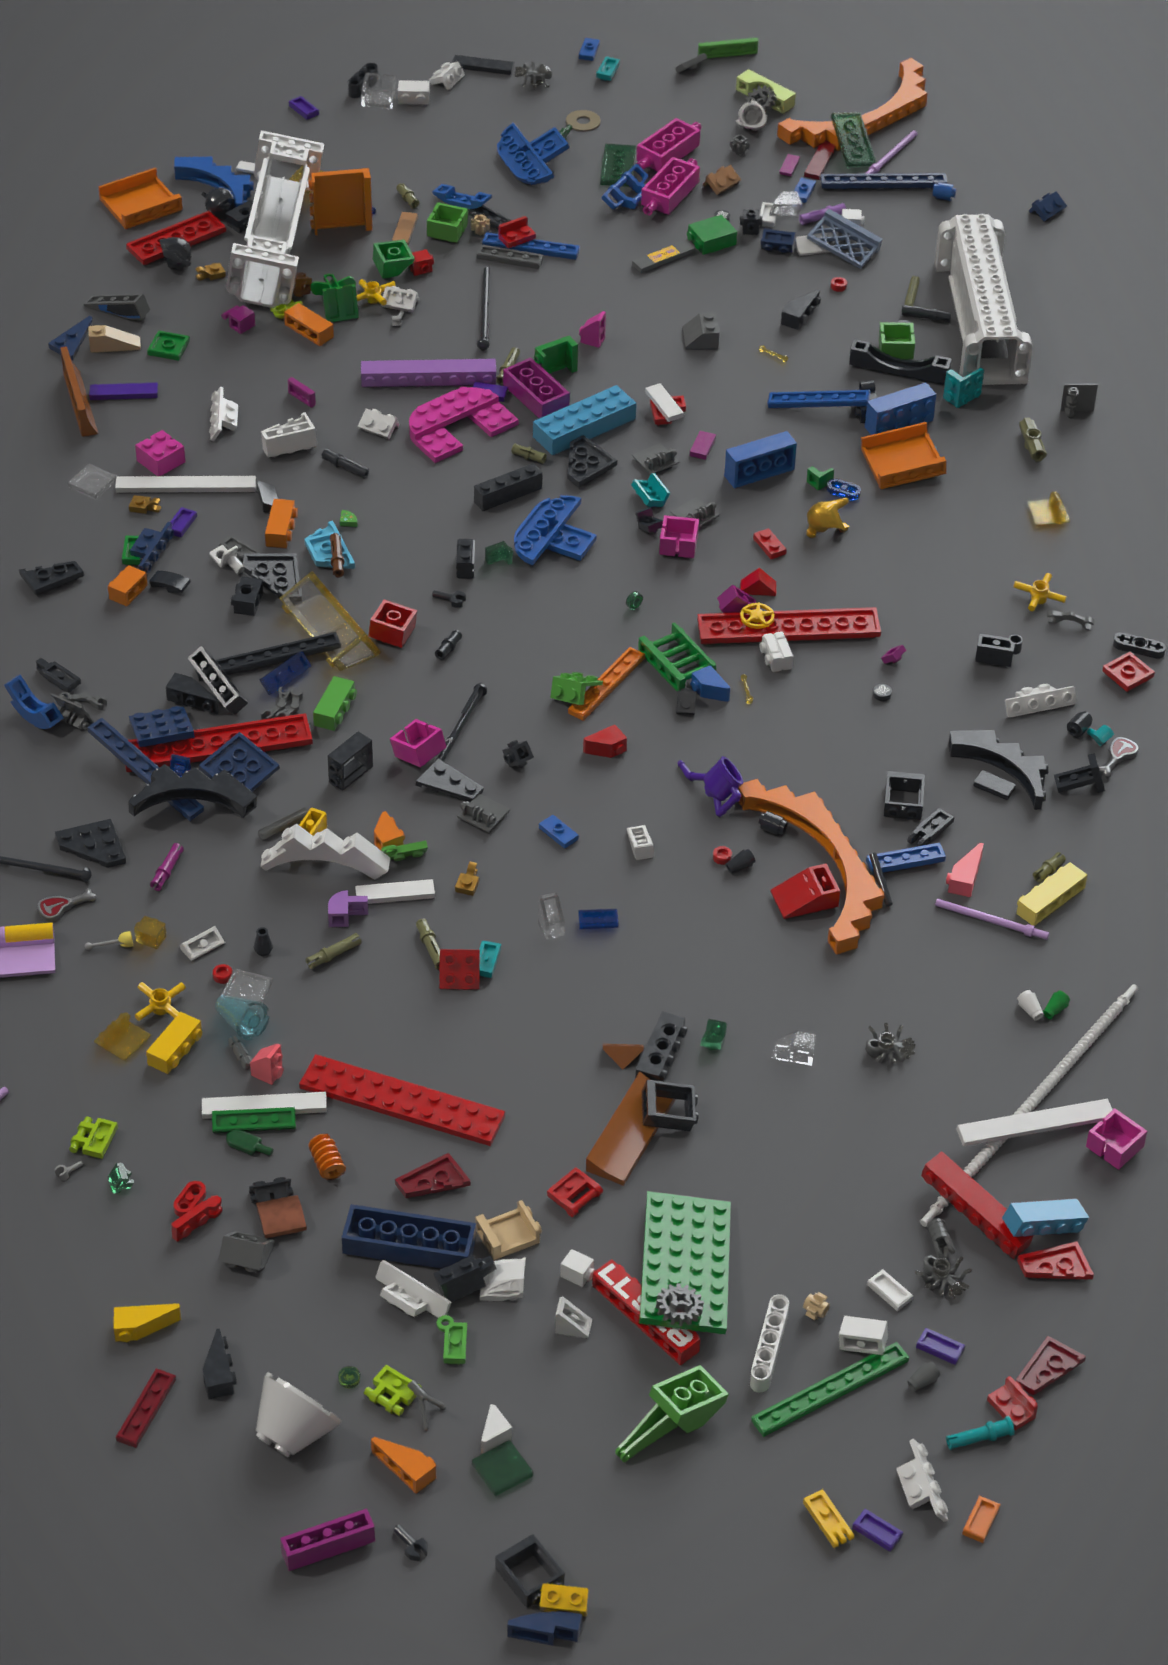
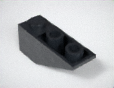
M815 290L788 302L781 312V325L796 330L805 325L807 318L812 316L814 309L820 305V290Z
M174 673L166 685L168 701L215 714L219 713L218 699L192 677Z
M220 1328L216 1329L203 1366V1379L208 1400L234 1394L233 1385L237 1384L235 1371H230V1367H233L231 1355L226 1354L225 1351L228 1349L226 1336L222 1337Z

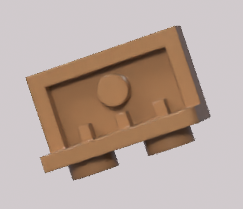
M731 165L727 167L722 166L715 174L712 172L705 177L706 180L703 186L705 187L709 184L716 195L739 183L741 178Z

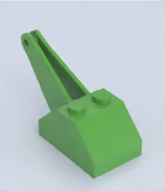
M701 1365L653 1385L649 1396L656 1402L655 1406L618 1446L615 1454L620 1457L622 1462H626L677 1426L687 1433L704 1426L726 1403L729 1394Z

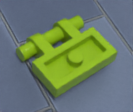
M86 1116L80 1122L77 1134L72 1137L69 1150L72 1153H76L78 1148L83 1147V1154L102 1159L118 1129L117 1122L98 1118L94 1124L92 1123V1118Z
M385 1365L374 1377L373 1385L376 1386L375 1390L370 1387L364 1390V1395L369 1397L371 1402L374 1404L379 1403L385 1407L387 1412L395 1413L398 1416H401L404 1412V1408L399 1406L400 1402L409 1406L417 1397L407 1386L412 1380L388 1365ZM386 1392L393 1397L389 1400L383 1394Z

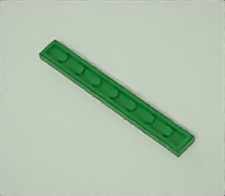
M895 1342L885 1347L883 1355L872 1354L752 1416L751 1422L764 1437L909 1362V1356Z

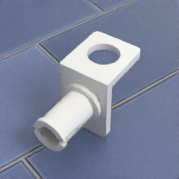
M221 545L209 553L221 568L229 564L236 574L244 571L243 564L236 557L237 546L227 550ZM223 552L222 559H219L216 553Z

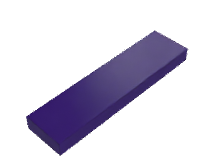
M158 382L90 385L89 397L90 400L158 398Z

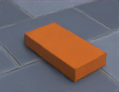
M979 1496L962 1535L984 1543L1000 1509V1504Z

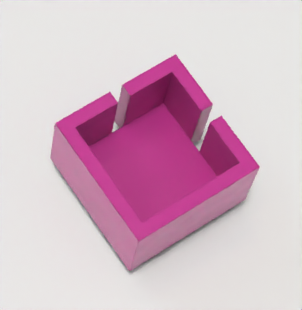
M163 430L150 436V439L147 438L135 445L137 461L156 476H162L185 463L184 446L177 440H172V437Z
M664 515L659 555L675 556V554H679L678 557L694 558L698 540L699 519Z
M418 719L404 727L405 732L400 730L390 738L395 757L418 767L425 765L447 747L442 729L433 725L428 726L427 723Z
M1114 1108L1103 1118V1121L1098 1122L1089 1131L1086 1147L1100 1157L1104 1155V1160L1119 1170L1144 1147L1147 1130Z

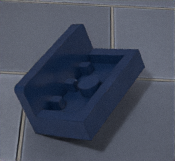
M1055 191L1052 194L1047 193L1044 195L1041 201L1040 199L1034 201L1031 204L1033 207L1029 212L1036 211L1041 219L1046 221L1064 210L1067 204L1058 192Z
M763 229L760 241L761 249L766 251L776 250L782 253L793 252L795 232Z

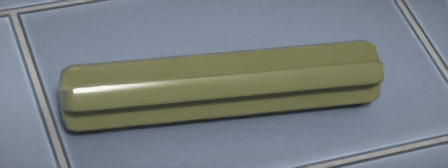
M918 276L911 277L904 305H914L920 280Z

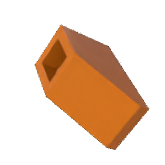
M386 811L382 812L374 829L375 846L381 850L389 845H403V840H405L404 832L402 829H398L393 817H390Z

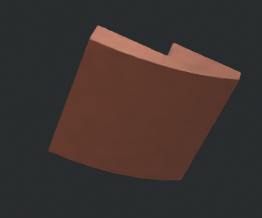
M298 1195L256 1203L265 1239L307 1230Z

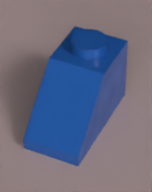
M711 665L692 673L690 685L692 690L697 692L700 697L725 702L730 701V686Z

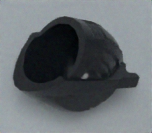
M215 188L208 194L205 192L201 193L206 198L205 207L207 211H210L217 219H225L226 213L235 208L234 196L226 188Z
M179 237L160 239L163 255L166 257L169 268H183L191 265L192 251L190 244L185 239Z

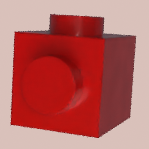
M427 249L412 252L415 260L409 268L413 275L432 272L434 258Z

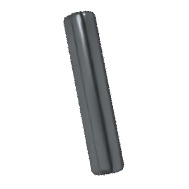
M302 807L259 829L258 836L264 840L302 821L308 810Z

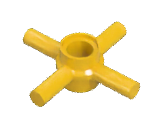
M361 279L359 285L365 290L357 295V302L366 299L368 303L379 302L384 306L387 304V300L381 296V293L385 291L386 286L392 287L396 286V284L392 281L379 286L378 282L371 281L367 283Z
M1046 573L1043 580L1035 581L1033 586L1015 581L1013 587L1031 594V602L1028 606L1030 611H1034L1037 604L1045 603L1047 598L1065 603L1067 596L1049 590V582L1052 578L1050 573Z
M182 982L169 991L163 988L152 990L145 983H139L138 989L150 999L149 1005L134 1015L138 1021L152 1012L157 1015L168 1013L173 1018L180 1013L171 1006V999L186 989Z

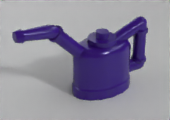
M722 756L706 774L691 772L685 765V762L682 760L677 762L678 767L681 768L687 779L690 781H704L705 794L708 797H713L715 812L718 817L726 814L740 800L741 793L738 788L743 784V778L736 766L725 756ZM731 795V797L722 805L721 801H725Z

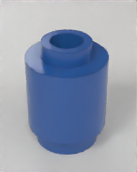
M934 184L933 196L937 199L951 201L956 196V188L952 184Z

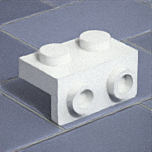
M447 62L441 66L440 70L433 73L429 81L432 85L443 82L446 90H449L465 74L459 62Z
M365 409L358 428L390 439L394 428H399L400 424L396 420L397 418L391 414L386 416L376 409Z

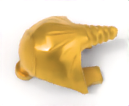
M848 498L814 504L807 513L809 529H807L806 535L814 538L817 532H825L829 528H837L841 533L848 530L849 526L842 522L838 513V509L849 503Z

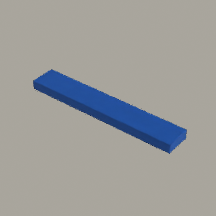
M487 232L482 241V245L577 260L580 251L579 245L536 239L508 248L499 239V234Z
M870 390L770 392L768 408L867 406V401L870 400Z

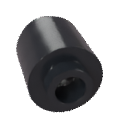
M1086 711L1077 713L1067 724L1069 734L1074 737H1081L1092 725V716Z
M769 811L765 814L762 813L758 822L761 824V829L775 835H784L788 827V821L784 817Z

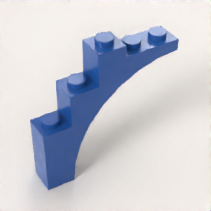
M175 157V179L201 182L215 188H226L234 196L235 208L244 204L247 201V197H251V191H254V183L250 181V175H235V172H232L231 166H216V163H213V157Z

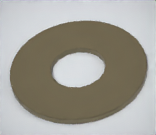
M577 110L571 112L566 117L567 125H572L573 129L577 131H591L600 125L601 119L595 112ZM585 117L588 118L590 122L587 124H580L577 122V119Z

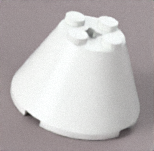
M269 1372L264 1376L256 1425L258 1433L256 1436L269 1446L271 1443H274L276 1445L274 1448L284 1456L289 1457L290 1454H296L341 1424L342 1421L335 1414L322 1408L321 1404L279 1377L275 1380L272 1377L273 1374Z

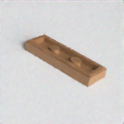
M402 212L392 241L405 239L407 245H409L418 219L417 213Z

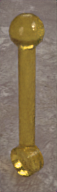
M764 345L759 346V351L770 353L781 358L784 362L788 361L787 355L783 356L773 352Z
M742 674L740 678L744 683L747 695L746 702L751 704L753 703V697L750 696L747 684L748 677L746 674Z

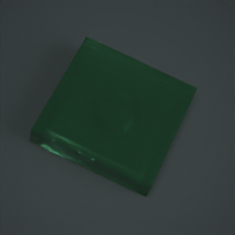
M510 1440L472 1459L473 1467L494 1496L533 1477L532 1469Z

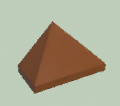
M603 1043V1050L623 1070L644 1050L643 1044Z

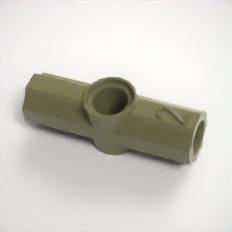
M1030 417L1024 418L1019 422V427L1025 440L1024 447L1029 450L1032 459L1036 462L1042 461V459L1046 458L1047 452L1041 440V431L1037 429L1034 420Z

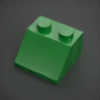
M405 239L374 243L372 259L382 278L399 276L415 260Z

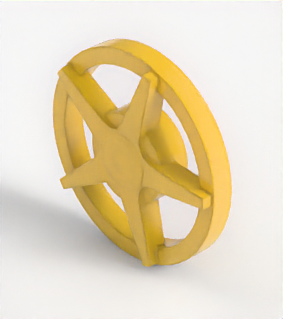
M760 602L752 603L742 608L740 618L748 627L755 629L766 628L774 621V611L769 606ZM744 612L750 615V618L747 620L743 616ZM771 615V619L766 622L764 617Z

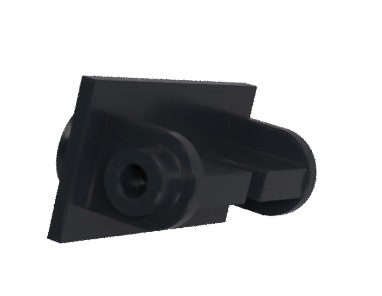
M279 1177L269 1183H265V1181L254 1182L252 1186H249V1193H254L250 1195L251 1203L271 1200L270 1194L272 1193L274 1194V1199L292 1196L293 1189L292 1187L288 1188V1186H291V1178Z

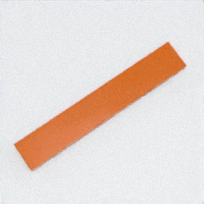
M629 647L597 679L603 681V685L590 686L585 691L584 705L572 704L568 708V714L584 721L645 659V654Z

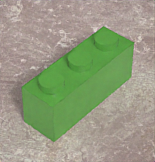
M336 676L332 678L313 712L314 726L335 731L338 724L342 723L344 713L348 712L351 701L356 698L357 690L355 689L354 681Z

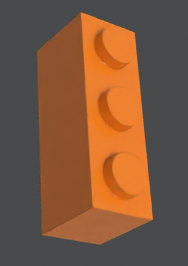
M300 303L284 311L285 325L318 346L334 338L333 324Z
M273 500L265 531L266 547L287 548L288 541L291 542V530L295 528L294 518L298 516L295 500Z

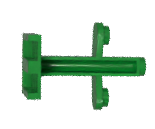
M327 273L323 278L325 282L314 281L311 284L310 289L314 295H323L325 319L327 321L335 322L359 318L356 282L353 277L347 276L337 281L334 274Z

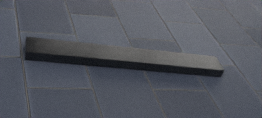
M332 632L221 658L216 661L225 673L230 675L340 649L341 643L337 632ZM195 669L199 682L204 681V679Z

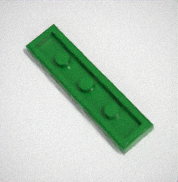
M295 1107L212 1111L213 1133L231 1132L233 1130L296 1129Z

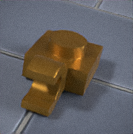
M213 263L204 266V268H195L197 273H200L196 275L199 281L205 278L215 280L226 277V271L220 263Z
M134 495L129 504V512L146 514L147 511H153L158 513L162 508L157 506L160 503V499L153 498L151 500V497Z
M470 861L467 873H460L455 885V892L474 896L479 884V877L476 876L478 871L476 869L477 863Z

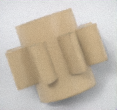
M476 215L474 219H471V230H474L478 235L485 234L486 230H490V219H486L484 215Z
M820 1292L815 1293V1295L809 1294L803 1304V1308L808 1310L805 1315L813 1320L818 1319V1317L824 1318L830 1308V1304L825 1302L828 1297Z

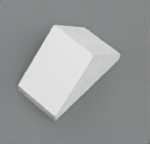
M563 1296L560 1297L556 1311L555 1333L581 1338L589 1337L592 1319Z
M492 1404L490 1405L481 1439V1454H487L512 1440V1426L498 1408Z

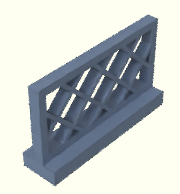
M829 208L825 212L824 217L807 235V239L860 269L874 253L880 250L882 238ZM823 224H826L827 226H829V227H831V228H824V229H823V226H822V225H823ZM832 232L833 237H825V233ZM836 232H840L844 236H836ZM821 233L822 238H817L813 235ZM852 239L858 243L850 244L849 240ZM846 240L847 244L839 245L838 241ZM835 241L836 245L831 246L827 244V242ZM863 247H866L871 251H863ZM852 248H859L860 252H852ZM841 249H848L849 253H843ZM862 256L863 260L859 262L854 257Z

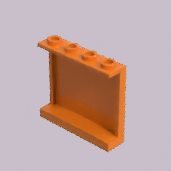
M156 167L98 186L101 202L125 229L183 210L182 197L180 194L173 195L157 177Z
M369 168L311 173V180H308L309 190H312V193H309V201L312 203V206H310V216H313V219L310 220L311 229H314L315 235H318L317 229L365 225L366 231L372 230L371 176Z
M927 422L861 437V451L880 489L946 474V459L939 456L927 432Z

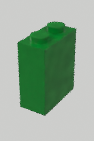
M722 214L688 224L687 238L703 255L737 245V231Z

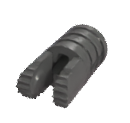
M934 1219L927 1224V1229L938 1259L943 1258V1251L940 1248L947 1245L948 1251L951 1254L956 1253L945 1220Z

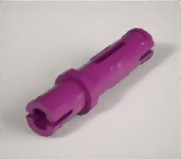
M179 843L172 845L162 865L155 871L156 875L150 883L151 888L157 884L154 890L160 891L164 882L170 878L171 870L184 851L183 846L177 850L180 845Z

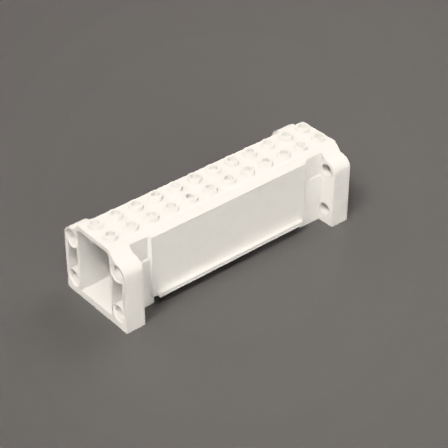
M261 130L254 168V177L259 181L244 239L247 241V246L233 243L226 290L230 294L235 295L240 301L271 308L280 304L290 303L299 257L289 255L292 250L305 191H312L309 190L308 180H311V173L320 172L324 148L323 143ZM272 159L304 165L300 182L285 180V177L283 179L272 177L270 175Z
M988 214L956 215L949 221H944L939 225L935 254L936 272L950 271L951 273L949 283L963 341L959 375L965 377L982 368L984 369L982 385L1028 384L1033 347L1030 335L1026 332H1020L1016 325V316L1002 262L1005 239L1003 223L1000 220H994ZM1005 339L1008 358H981L983 341L996 340L998 342Z

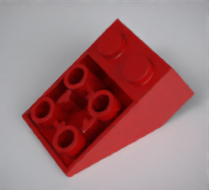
M827 863L808 867L770 890L783 919L839 907L840 889Z

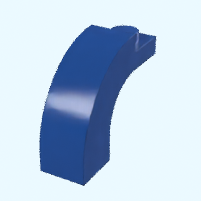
M17 675L4 684L13 699L11 701L13 707L26 721L35 727L48 729L64 718L54 702L45 704L38 700L21 675Z

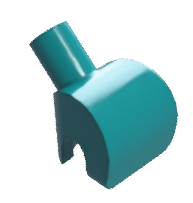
M1102 725L1098 730L1089 728L1087 735H1090L1101 746L1114 736V732L1109 726Z

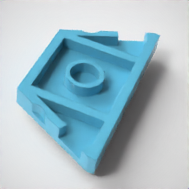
M333 520L328 522L326 528H319L314 534L305 538V546L316 566L333 567L330 562L332 558L330 535L333 533L340 535ZM341 537L342 556L345 560L343 568L354 569L355 562Z

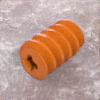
M320 1134L312 1138L308 1146L320 1176L331 1180L343 1175L346 1171V1166L343 1164L335 1141L330 1139V1135Z

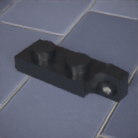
M39 658L36 661V669L39 673L65 692L69 693L81 684L80 677L57 662L49 663L43 658Z

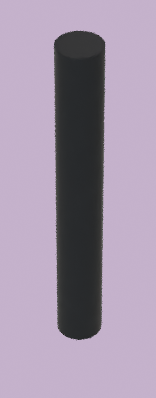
M873 852L869 854L879 888L884 892L883 900L885 906L889 907L893 905L877 853Z

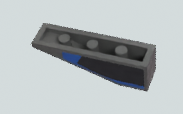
M143 293L91 295L83 303L84 307L129 320H142L151 310Z

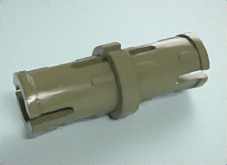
M404 183L398 184L396 190L402 195V199L411 208H417L420 203L414 196L413 191L408 189Z
M514 443L511 449L512 454L522 456L528 461L531 459L544 464L547 458L546 453L536 451L530 446L527 448Z
M1057 852L1049 860H1045L1042 866L1033 872L1034 880L1040 883L1048 875L1054 874L1056 868L1066 861L1064 854L1058 858L1061 852Z

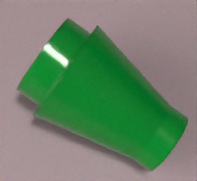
M1061 990L1054 992L1043 1010L1044 1016L1052 1019L1067 1008L1070 1002L1069 996Z

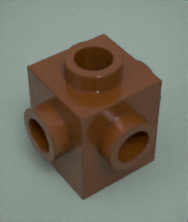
M296 272L292 294L297 297L311 294L312 278L306 276V273Z

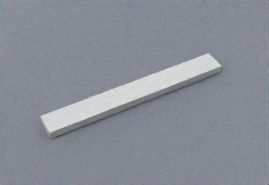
M256 476L116 477L115 489L116 493L256 492Z
M1108 1099L961 1124L957 1125L956 1130L962 1145L967 1146L1103 1121V1118L1112 1111V1107Z

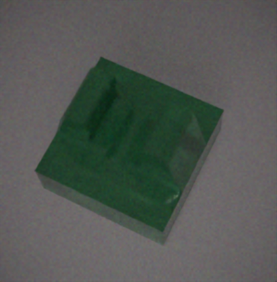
M116 1163L107 1176L111 1190L114 1193H120L122 1189L131 1188L134 1184V1180L129 1179L132 1172L127 1170L123 1163Z

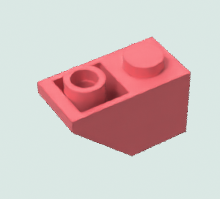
M277 1043L262 1048L250 1062L251 1076L271 1085L282 1076L284 1069L282 1067L283 1055L280 1044Z

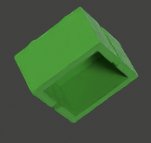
M438 202L427 219V236L457 243L468 225V209Z
M880 322L879 350L892 357L914 360L915 336L913 323Z

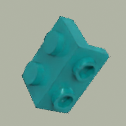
M651 473L647 481L634 479L631 484L636 494L649 507H664L670 495L669 490L655 473Z

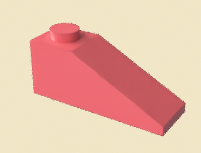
M979 843L953 866L952 873L947 874L946 884L949 885L948 893L971 897L982 858L984 843Z

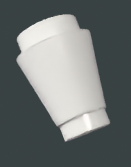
M1027 990L1018 996V1005L1033 1020L1036 1021L1043 1017L1044 1013L1035 993Z

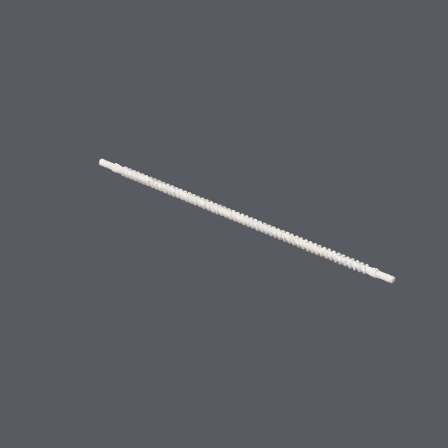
M1135 984L1131 985L1123 995L1119 996L1117 1002L1112 1003L1109 1009L1103 1013V1016L1094 1023L1090 1030L1084 1034V1037L1075 1044V1047L1053 1069V1072H1050L1046 1079L1040 1083V1086L1024 1101V1104L1014 1112V1115L1032 1112L1041 1103L1044 1096H1047L1051 1089L1057 1085V1082L1079 1060V1057H1082L1092 1043L1098 1039V1036L1104 1032V1029H1107L1120 1012L1123 1011V1007L1129 1004L1131 997L1138 991V987ZM1007 1139L988 1142L978 1152V1155L971 1160V1163H968L964 1171L971 1178L974 1177ZM939 1196L938 1201L930 1206L928 1213L920 1220V1224L926 1227L936 1215L943 1212V1208L947 1207L950 1202Z

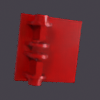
M440 949L439 989H479L480 950Z

